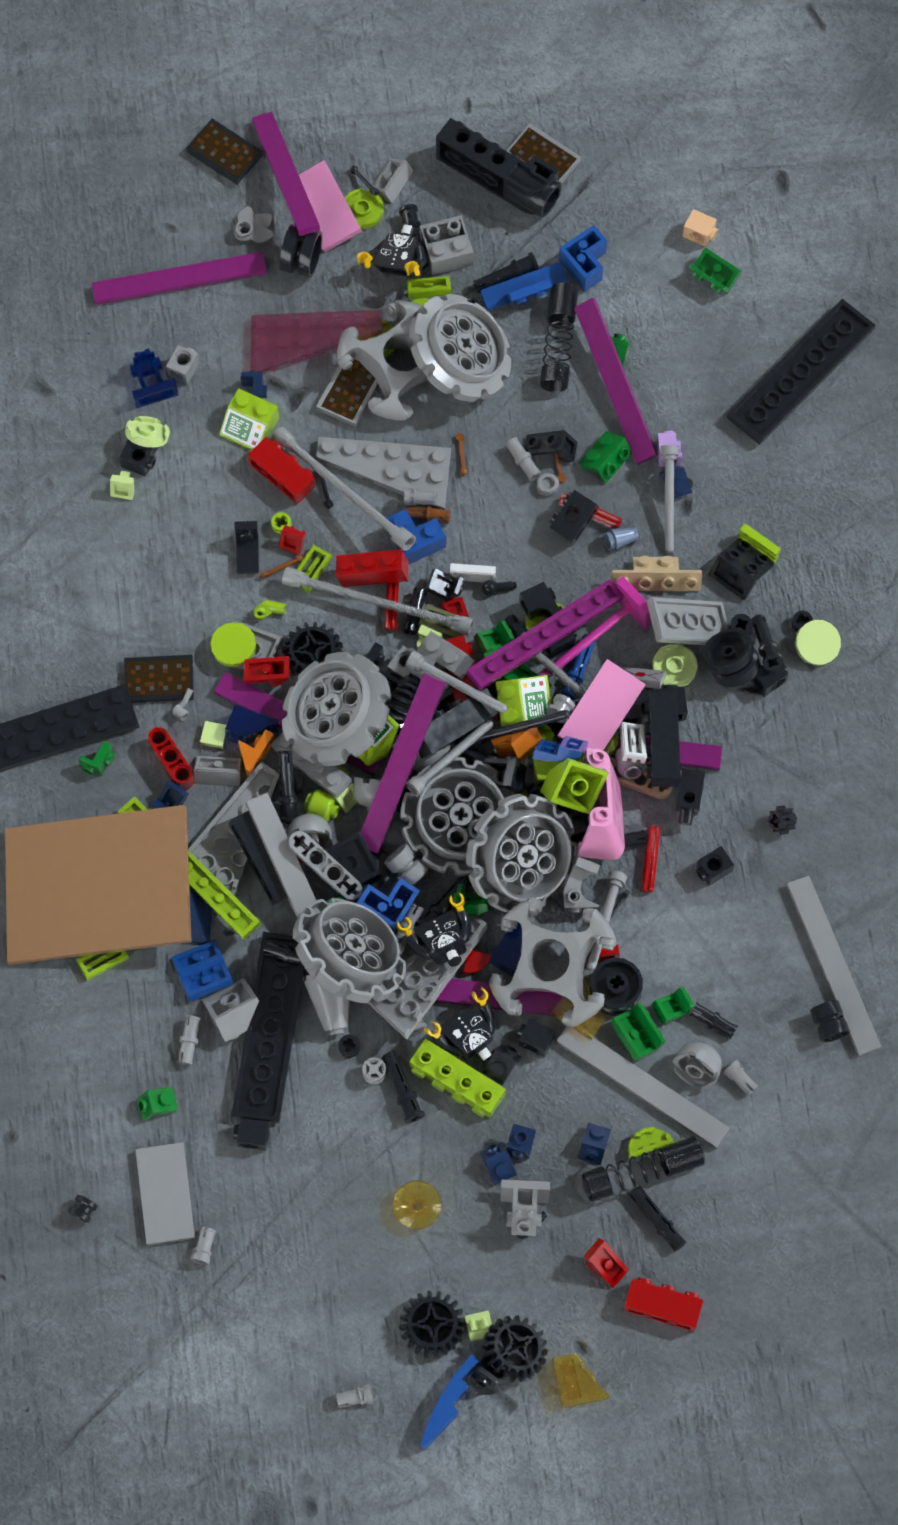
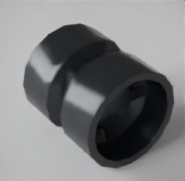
M839 1000L827 1001L810 1009L813 1022L820 1025L817 1029L822 1043L840 1039L850 1033L847 1022L844 1018H840L843 1015V1010Z

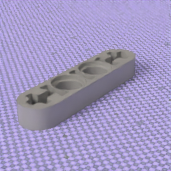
M296 831L290 835L288 847L339 895L350 901L360 897L362 893L360 882L308 834L303 831ZM294 836L296 838L302 836L304 838L302 843L306 847H309L310 844L313 845V848L307 851L305 856L302 854L305 851L302 846L297 848L294 846ZM314 851L320 852L323 857L322 862L318 865L310 861V854ZM331 867H336L340 871V877L335 881L327 876V871ZM344 876H346L348 880L344 882L349 886L353 884L356 886L354 889L356 895H347L348 889L343 884L340 888L336 884L340 883Z

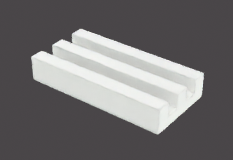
M451 563L450 576L456 578L461 575L464 577L463 581L484 583L487 580L495 582L496 566Z
M622 722L620 726L622 761H627L628 758H631V762H636L638 759L640 763L645 764L647 754L644 725ZM627 728L629 729L630 751H631V752H629V749H628ZM635 730H638L639 753H636Z

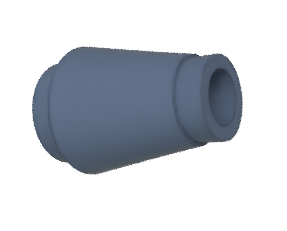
M635 527L609 529L608 532L604 533L603 538L606 548L616 551L638 540L639 535Z

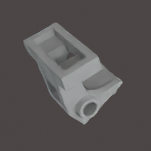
M573 857L560 891L561 907L568 908V912H582V907L586 909L599 907L598 904L590 902L583 897L581 884L586 877L597 874L600 865L580 857ZM574 892V899L571 900L570 895Z
M501 1180L500 1201L512 1202V1212H507V1227H512L511 1235L536 1236V1228H541L542 1214L537 1213V1203L549 1204L550 1182Z

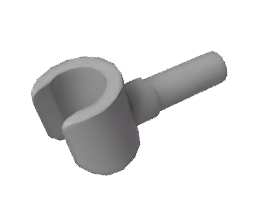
M189 688L180 704L176 705L172 710L173 715L180 721H184L189 715V712L185 709L193 693V690Z

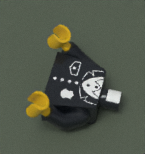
M406 224L403 225L400 235L389 233L374 249L357 255L358 265L364 263L365 268H370L371 263H373L380 272L417 279L420 275V270L426 264L427 258L424 247L413 237L415 228Z
M459 893L461 902L458 904L454 903L452 896H450L452 906L457 909L456 913L454 909L413 928L414 932L410 929L412 922L408 917L404 918L408 924L407 928H402L400 923L397 922V930L406 934L407 937L405 939L416 955L427 960L432 959L436 965L448 962L451 967H454L461 963L462 958L460 955L467 951L465 944L470 940L472 930L467 909L464 910L463 908L465 899L461 893Z
M481 987L483 995L480 998H477L474 991L472 992L473 999L479 1002L478 1005L474 1002L442 1026L431 1021L434 1030L430 1032L428 1028H424V1033L433 1036V1041L437 1046L454 1057H463L467 1060L476 1054L483 1064L489 1061L493 1055L487 1045L493 1041L495 1019L490 1003L487 1000L488 992Z

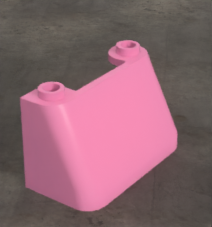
M586 748L581 762L606 770L609 774L596 800L597 807L590 812L589 826L582 842L578 843L577 857L617 860L622 856L625 848L621 786L607 753L600 749Z

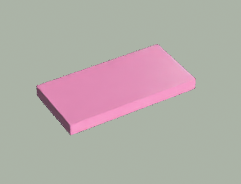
M324 160L299 174L320 225L319 231L323 235L321 248L325 253L362 232Z
M607 659L557 737L564 740L565 736L588 741L586 748L604 750L646 684Z

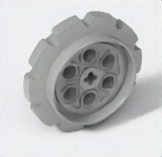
M447 294L442 299L438 296L433 297L418 309V314L412 319L410 324L409 337L415 343L411 347V351L419 369L424 372L432 385L444 394L447 392L452 393L455 399L467 402H475L480 397L487 399L503 387V381L509 377L511 370V357L507 355L509 343L502 328L485 308L478 303L468 302L466 297Z
M337 652L326 655L322 663L314 661L299 674V680L295 686L290 687L283 704V710L287 712V716L282 719V729L285 739L293 745L292 750L312 764L318 761L324 766L341 765L346 763L349 755L358 757L375 742L373 738L376 733L383 730L390 708L385 705V702L391 697L390 688L386 677L379 672V667L360 654H356L353 657L348 652Z
M457 757L427 783L420 796L416 797L412 793H405L401 804L400 819L407 821L408 826L403 828L402 833L406 843L415 853L418 851L423 853L422 862L426 866L440 873H445L446 869L452 868L455 876H469L473 872V868L466 864V853L469 840L476 838L472 828L475 827L483 815L476 810V806L481 804L486 806L487 810L492 809L496 811L500 800L515 795V793L503 786V782H499L496 779L498 775L496 769L479 760H476L473 765H468L465 758ZM431 766L424 768L416 777L423 775ZM466 790L469 792L470 797L463 799L458 795V791ZM444 797L448 801V805L440 806L437 804L436 799ZM458 812L462 813V821L458 820ZM439 819L444 823V827L437 829L433 826L432 821ZM457 834L461 837L462 842L455 844L451 841L450 836Z
M516 794L500 800L496 811L488 809L476 823L474 830L477 832V836L468 842L466 864L473 868L469 879L474 890L480 897L489 898L488 904L492 907L508 912L529 898L543 901L544 907L547 897L556 898L560 894L574 856L577 857V843L571 841V836L575 830L570 818L564 811L556 810V803H552L548 799L531 794L528 799L526 796Z
M332 898L329 903L319 899L310 903L296 920L293 928V939L299 943L295 948L296 953L310 976L327 991L354 1002L368 1003L371 998L380 1002L390 997L404 979L406 962L400 958V955L403 953L402 947L389 925L369 908L343 899Z

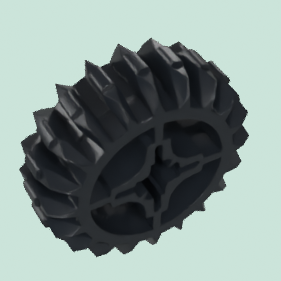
M316 621L312 627H309V624L305 622L303 629L297 625V633L290 631V638L284 639L286 646L282 647L283 656L290 657V669H292L293 676L300 674L309 666L301 662L307 661L311 664L317 661L319 663L320 659L326 657L329 653L343 652L341 650L343 643L338 642L340 640L338 634L333 635L334 629L326 630V624L324 623L321 627H318ZM314 638L321 639L325 642H317L316 640H314ZM302 641H307L304 646L299 647V650H296L297 646ZM310 645H312L313 650H315L316 659H314L313 654L310 653Z
M406 675L401 679L388 706L390 708L389 715L399 724L396 736H399L420 684V679Z
M427 1291V1299H424L423 1295L419 1293L417 1296L420 1302L417 1303L411 1298L409 1302L413 1308L408 1306L403 1308V1311L409 1315L400 1316V1320L407 1323L399 1326L400 1331H408L402 1335V1339L407 1340L411 1338L407 1347L410 1349L416 1344L415 1354L417 1355L421 1349H424L425 1358H428L429 1351H433L434 1358H438V1350H442L443 1355L446 1356L448 1355L447 1346L453 1351L456 1349L455 1344L452 1342L453 1340L458 1343L462 1342V1338L457 1333H465V1328L458 1326L466 1323L465 1318H458V1316L463 1314V1309L454 1310L458 1302L455 1300L449 1304V1294L442 1300L441 1291H437L436 1298H432V1292ZM427 1306V1316L422 1320H418V1322L412 1323L416 1313ZM434 1306L444 1308L452 1318L447 1319V1317L438 1316ZM430 1313L433 1314L435 1323L440 1324L439 1326L436 1325L435 1336L432 1334L431 1327L426 1326V1323H429L431 1319ZM453 1326L450 1335L438 1343V1333L442 1329ZM413 1330L428 1333L431 1343L420 1340Z
M519 1315L515 1316L513 1320L510 1316H506L503 1320L498 1319L495 1325H490L488 1333H485L483 1336L486 1342L482 1344L481 1348L487 1351L484 1352L482 1358L490 1360L486 1367L493 1366L495 1368L493 1375H496L498 1372L502 1373L501 1380H505L508 1376L511 1383H514L517 1378L520 1383L524 1382L526 1378L532 1379L535 1373H539L542 1370L541 1365L546 1363L547 1359L544 1356L548 1354V1350L543 1348V1346L547 1344V1340L540 1339L543 1331L536 1332L537 1323H533L531 1326L528 1325V1318H525L522 1322ZM499 1336L502 1339L501 1343L503 1345V1351L501 1353L498 1348ZM528 1345L531 1348V1361H529V1355L526 1351ZM521 1346L518 1350L508 1352L511 1348ZM506 1360L512 1361L515 1365L510 1364Z

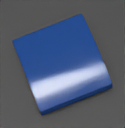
M565 736L561 744L541 739L534 749L532 759L543 761L575 759L582 756L588 746V741Z
M216 940L172 957L190 1002L234 984Z

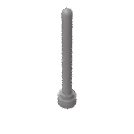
M677 445L661 446V456L665 460V551L667 553L674 551V460L679 455V446Z
M413 651L410 654L405 665L406 668L412 671L422 670L427 674L447 682L446 684L500 713L507 711V706L500 701L426 663L425 659L422 658L423 655Z
M487 720L423 775L413 776L406 782L408 790L414 796H420L427 783L493 727V722Z
M616 870L610 871L608 874L607 884L609 891L602 911V915L608 923L618 891L624 888L627 876L623 872ZM599 939L593 944L587 962L589 970H594L597 966L602 949Z

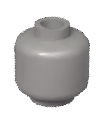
M636 745V753H639L638 745ZM621 747L616 751V767L621 776L627 779H636L645 772L646 762L645 764L640 763L638 759L636 762H631V758H628L627 761H622Z

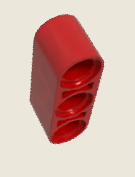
M155 727L151 729L148 733V741L151 750L171 780L185 791L190 789L194 784L193 773L180 750L164 728ZM162 737L165 739L160 744L154 743L156 738ZM168 756L177 757L173 762L166 761ZM181 774L189 775L186 780L177 779Z

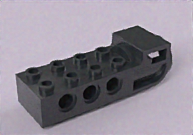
M452 118L447 121L436 135L437 160L521 211L544 218L559 199L562 189L561 182L558 181L559 170L540 158L533 156L526 163L520 160L516 154L502 149L498 143L490 142L481 133L470 130L463 122Z

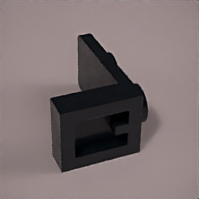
M565 430L535 433L526 436L524 449L531 456L556 453L566 463L575 460L578 442Z
M257 521L234 522L236 571L238 574L259 573V532Z
M375 642L366 658L378 667L382 665L385 656L383 646ZM379 669V672L386 677L390 691L394 692L401 680Z
M495 756L477 758V760L490 765L497 771H506L503 775V786L513 793H522L527 766L522 764L519 758L513 756H506L505 759H499Z

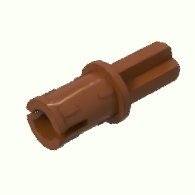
M409 505L406 508L409 516L414 520L428 522L436 518L439 523L449 524L450 522L449 515L451 510L435 509L429 505L428 507Z

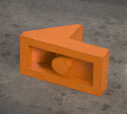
M535 727L494 738L491 741L500 759L516 754L519 761H522L534 751L542 737L538 728Z
M265 730L263 735H258L253 747L238 740L247 777L264 760L271 749L270 744L275 740L272 732Z

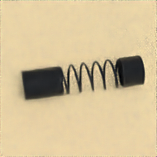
M566 282L553 284L550 289L547 316L549 325L546 327L548 335L545 337L547 345L544 347L546 355L543 357L544 365L541 369L540 386L549 392L565 391L568 388L570 366L567 363H545L546 356L558 361L571 359V355L561 351H567L572 348L570 343L564 341L573 338V335L566 331L574 328L573 323L576 318L574 307L577 306L578 288ZM552 324H555V325H558V326H568V325H572V328L563 329V328L556 327V326H554V325H552ZM551 325L556 329L565 331H555L549 333L548 328ZM566 333L571 335V338L562 339L551 334ZM550 335L552 338L562 341L548 343L547 338ZM564 343L570 345V348L560 349L550 344ZM547 346H550L551 348L560 351H554L547 354L546 348ZM550 354H566L569 358L558 359L550 356Z
M688 1137L684 1140L659 1147V1149L655 1148L652 1158L646 1152L642 1153L640 1161L635 1156H631L629 1166L625 1161L619 1160L617 1169L612 1164H608L606 1169L601 1166L596 1169L594 1168V1170H587V1172L585 1171L581 1175L585 1193L591 1202L607 1198V1196H613L612 1184L608 1175L609 1166L616 1172L620 1187L625 1192V1186L619 1171L620 1162H623L629 1170L632 1184L636 1188V1180L631 1170L632 1158L640 1165L644 1181L648 1184V1177L643 1168L644 1154L651 1160L656 1178L660 1180V1174L654 1160L655 1151H658L661 1167L668 1177L699 1166L701 1167L705 1164L702 1146L697 1137Z

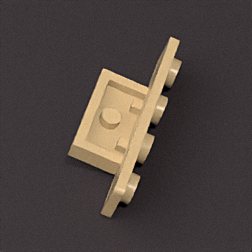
M633 557V570L611 571V580L615 585L616 581L623 576L637 591H701L702 571L679 570L678 557Z

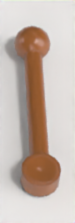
M458 433L456 434V441L459 445L461 464L459 473L465 476L468 470L465 468L464 435Z
M554 453L558 471L557 478L559 483L563 484L566 481V476L562 473L559 455Z
M298 554L294 559L274 569L262 572L260 576L262 579H267L271 574L294 563H301L304 557Z

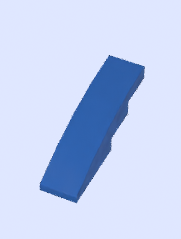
M472 1354L455 1373L430 1416L420 1444L424 1451L459 1415V1411L454 1405L469 1390V1386L464 1380L479 1364V1360Z

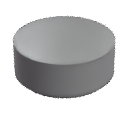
M551 473L542 474L537 480L538 492L546 497L557 493L559 489L558 478Z

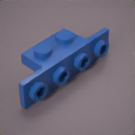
M558 262L482 289L480 293L485 307L489 311L512 302L515 305L528 301L527 297L535 295V298L548 294L547 290L551 289L553 284L559 282L568 283V279L562 263Z

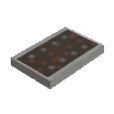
M529 124L506 150L509 153L516 154L520 160L526 163L533 156H536L559 170L558 181L561 184L581 162V156L532 124Z
M353 358V365L347 370H343V368L338 366L316 405V410L356 427L368 406L367 402L372 399L379 384L360 361Z

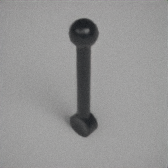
M351 166L350 172L359 177L370 189L371 194L378 195L379 190L363 177L358 171V167Z
M320 475L326 500L324 506L330 509L334 504L329 498L326 481Z
M625 890L613 907L611 918L624 900L627 899L630 894L629 891Z

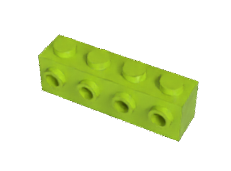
M426 1038L410 1060L411 1072L421 1079L426 1077L432 1081L431 1085L441 1092L444 1090L448 1091L456 1102L462 1105L467 1103L473 1107L471 1110L480 1117L486 1115L491 1118L506 1095L505 1088Z

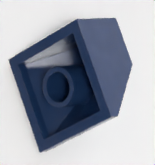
M190 890V943L205 944L210 942L212 908L196 892Z

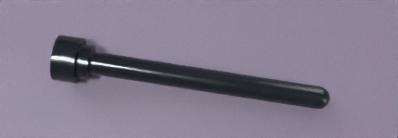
M562 710L488 730L467 749L478 748L479 745L483 744V741L568 719L570 712ZM471 730L464 734V739L474 730Z

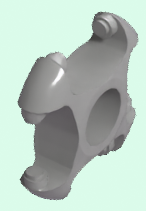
M396 300L386 307L389 316L394 318L400 317L402 320L388 332L369 340L360 341L358 340L359 334L357 329L349 327L343 331L337 348V364L343 370L350 368L353 365V358H355L377 380L385 400L374 397L367 404L372 414L389 420L405 421L411 417L413 410L410 405L401 404L398 399L412 387L428 381L427 376L419 369L417 363L416 368L413 370L398 371L391 368L383 356L386 350L392 348L403 349L413 356L411 347L415 343L409 337V330L412 319L418 314V309L421 307V305L413 302Z
M529 898L508 911L501 921V930L513 932V929H517L518 923L522 926L521 957L513 979L509 985H506L503 975L492 973L489 987L501 1008L508 1015L513 1016L521 1015L523 1005L517 999L521 993L541 991L565 996L572 1001L574 1008L573 1010L568 1009L567 1012L563 1013L562 1023L566 1026L575 1027L598 1013L604 1006L605 1001L604 994L593 992L592 995L588 996V1001H585L583 996L584 968L590 950L598 939L603 949L613 950L617 939L604 916L598 910L592 908H585L583 911L582 919L585 920V924L590 925L585 931L553 932L534 924L532 918L533 915H537L538 912L542 911L543 901ZM553 943H562L569 953L568 969L561 978L554 981H544L536 969L538 955L546 946Z

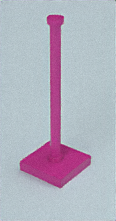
M623 576L616 581V587L624 595L623 599L618 602L622 608L556 660L554 664L559 669L564 667L627 614H630L644 630L651 626L652 621L647 601ZM545 669L538 676L548 675L549 679L553 674L548 669Z

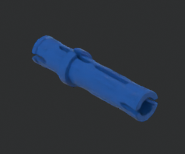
M596 641L575 657L571 670L566 674L578 685L584 681L585 677L583 675ZM565 685L561 694L569 697L572 701L575 700L576 694Z

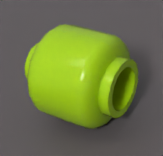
M316 790L308 794L304 803V810H306V814L318 815L329 822L331 818L335 819L337 817L340 806L337 805L332 794Z

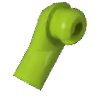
M265 600L254 608V617L263 620L272 613L284 615L287 604Z

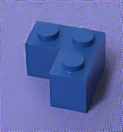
M593 225L559 248L558 261L562 263L563 267L584 291L602 281L603 266L597 259L606 254L607 239Z
M406 509L386 518L399 528L403 526L416 537L414 545L409 550L403 551L409 564L446 548V535L436 518L417 527L414 525Z
M400 878L393 884L386 896L368 884L362 890L360 897L357 898L355 903L375 912L394 932L397 929V922L401 923L420 890Z

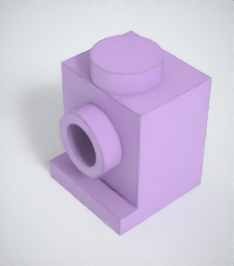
M664 431L658 433V467H665V460L661 456V446L663 445L679 446V455L676 456L674 464L681 466L680 440L676 441V432Z

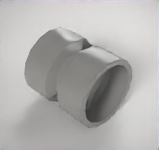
M407 843L397 848L384 862L392 873H398L397 879L401 878L411 885L415 884L428 871V867L420 858L415 859V852Z

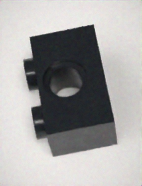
M576 490L566 495L562 502L564 504L560 512L556 511L550 520V523H552L550 528L573 544L576 543L599 508L595 502ZM572 510L578 511V518L575 521H568V513Z

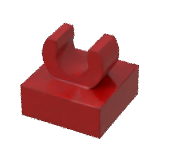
M285 525L281 532L278 547L297 555L300 554L305 540V531L294 529V526L289 527Z

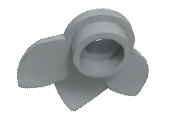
M250 206L244 208L238 214V223L234 227L235 237L243 242L252 240L257 243H263L271 240L274 237V233L268 228L271 225L272 215L268 213L254 215Z

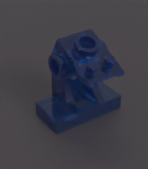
M148 348L142 352L134 353L135 357L132 358L133 364L129 365L133 378H138L141 387L132 391L136 408L178 396L175 379L162 380L159 370L163 369L159 356L155 357L154 351L150 352ZM155 374L158 383L146 386L143 377Z

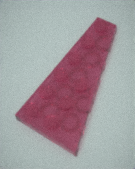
M382 310L252 315L250 370L260 373L267 370L271 372L277 370L279 366L288 363L294 364L318 356L332 348L337 349L343 331L349 327L357 329L359 334L358 340L360 341L382 334L383 312Z

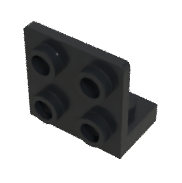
M738 538L718 555L708 575L745 600L749 597L756 582L775 563L767 555L753 548L750 543Z

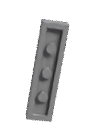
M283 732L270 744L271 749L276 753L284 750L292 751L293 766L336 798L352 783L351 777L336 766H324L318 761L312 764L303 759L292 750L293 745L285 739Z

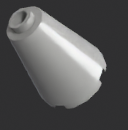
M310 975L303 977L324 1031H329L330 1035L344 1033L343 1028L348 1027L349 1000L327 991Z

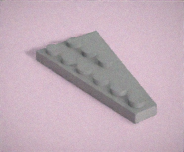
M328 437L318 438L317 461L339 470L351 472L361 479L371 480L374 484L403 496L405 488L417 489V491H437V504L433 506L445 510L451 448Z
M262 761L188 849L234 896L248 859L228 823L231 819L248 811L245 804L246 801L268 793L272 800L280 780L279 774Z
M468 914L472 930L470 940L465 944L467 951L460 955L462 961L459 965L451 967L448 962L436 965L432 959L427 960L414 954L405 961V977L395 992L383 1001L377 1002L371 998L368 1002L406 1040L487 931L486 922L478 915Z

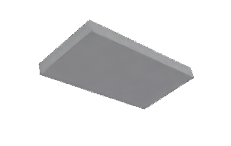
M650 597L646 600L656 642L706 645L712 636L720 631L729 629L723 602Z
M184 1143L135 1149L146 1245L195 1239Z

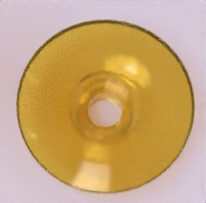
M410 1181L398 1189L393 1199V1210L396 1218L401 1224L411 1229L429 1227L437 1220L441 1212L442 1203L438 1191L431 1184L424 1181ZM415 1203L422 1205L419 1211L413 1209Z

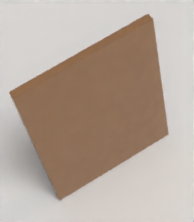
M185 805L5 828L8 964L191 942L187 809Z

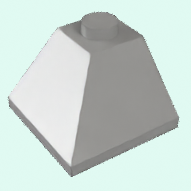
M243 978L233 985L204 998L202 1002L224 1041L227 1042L238 1038L247 1031L259 1000Z

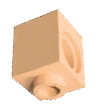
M693 209L684 225L682 237L706 247L710 240L713 241L717 235V219Z

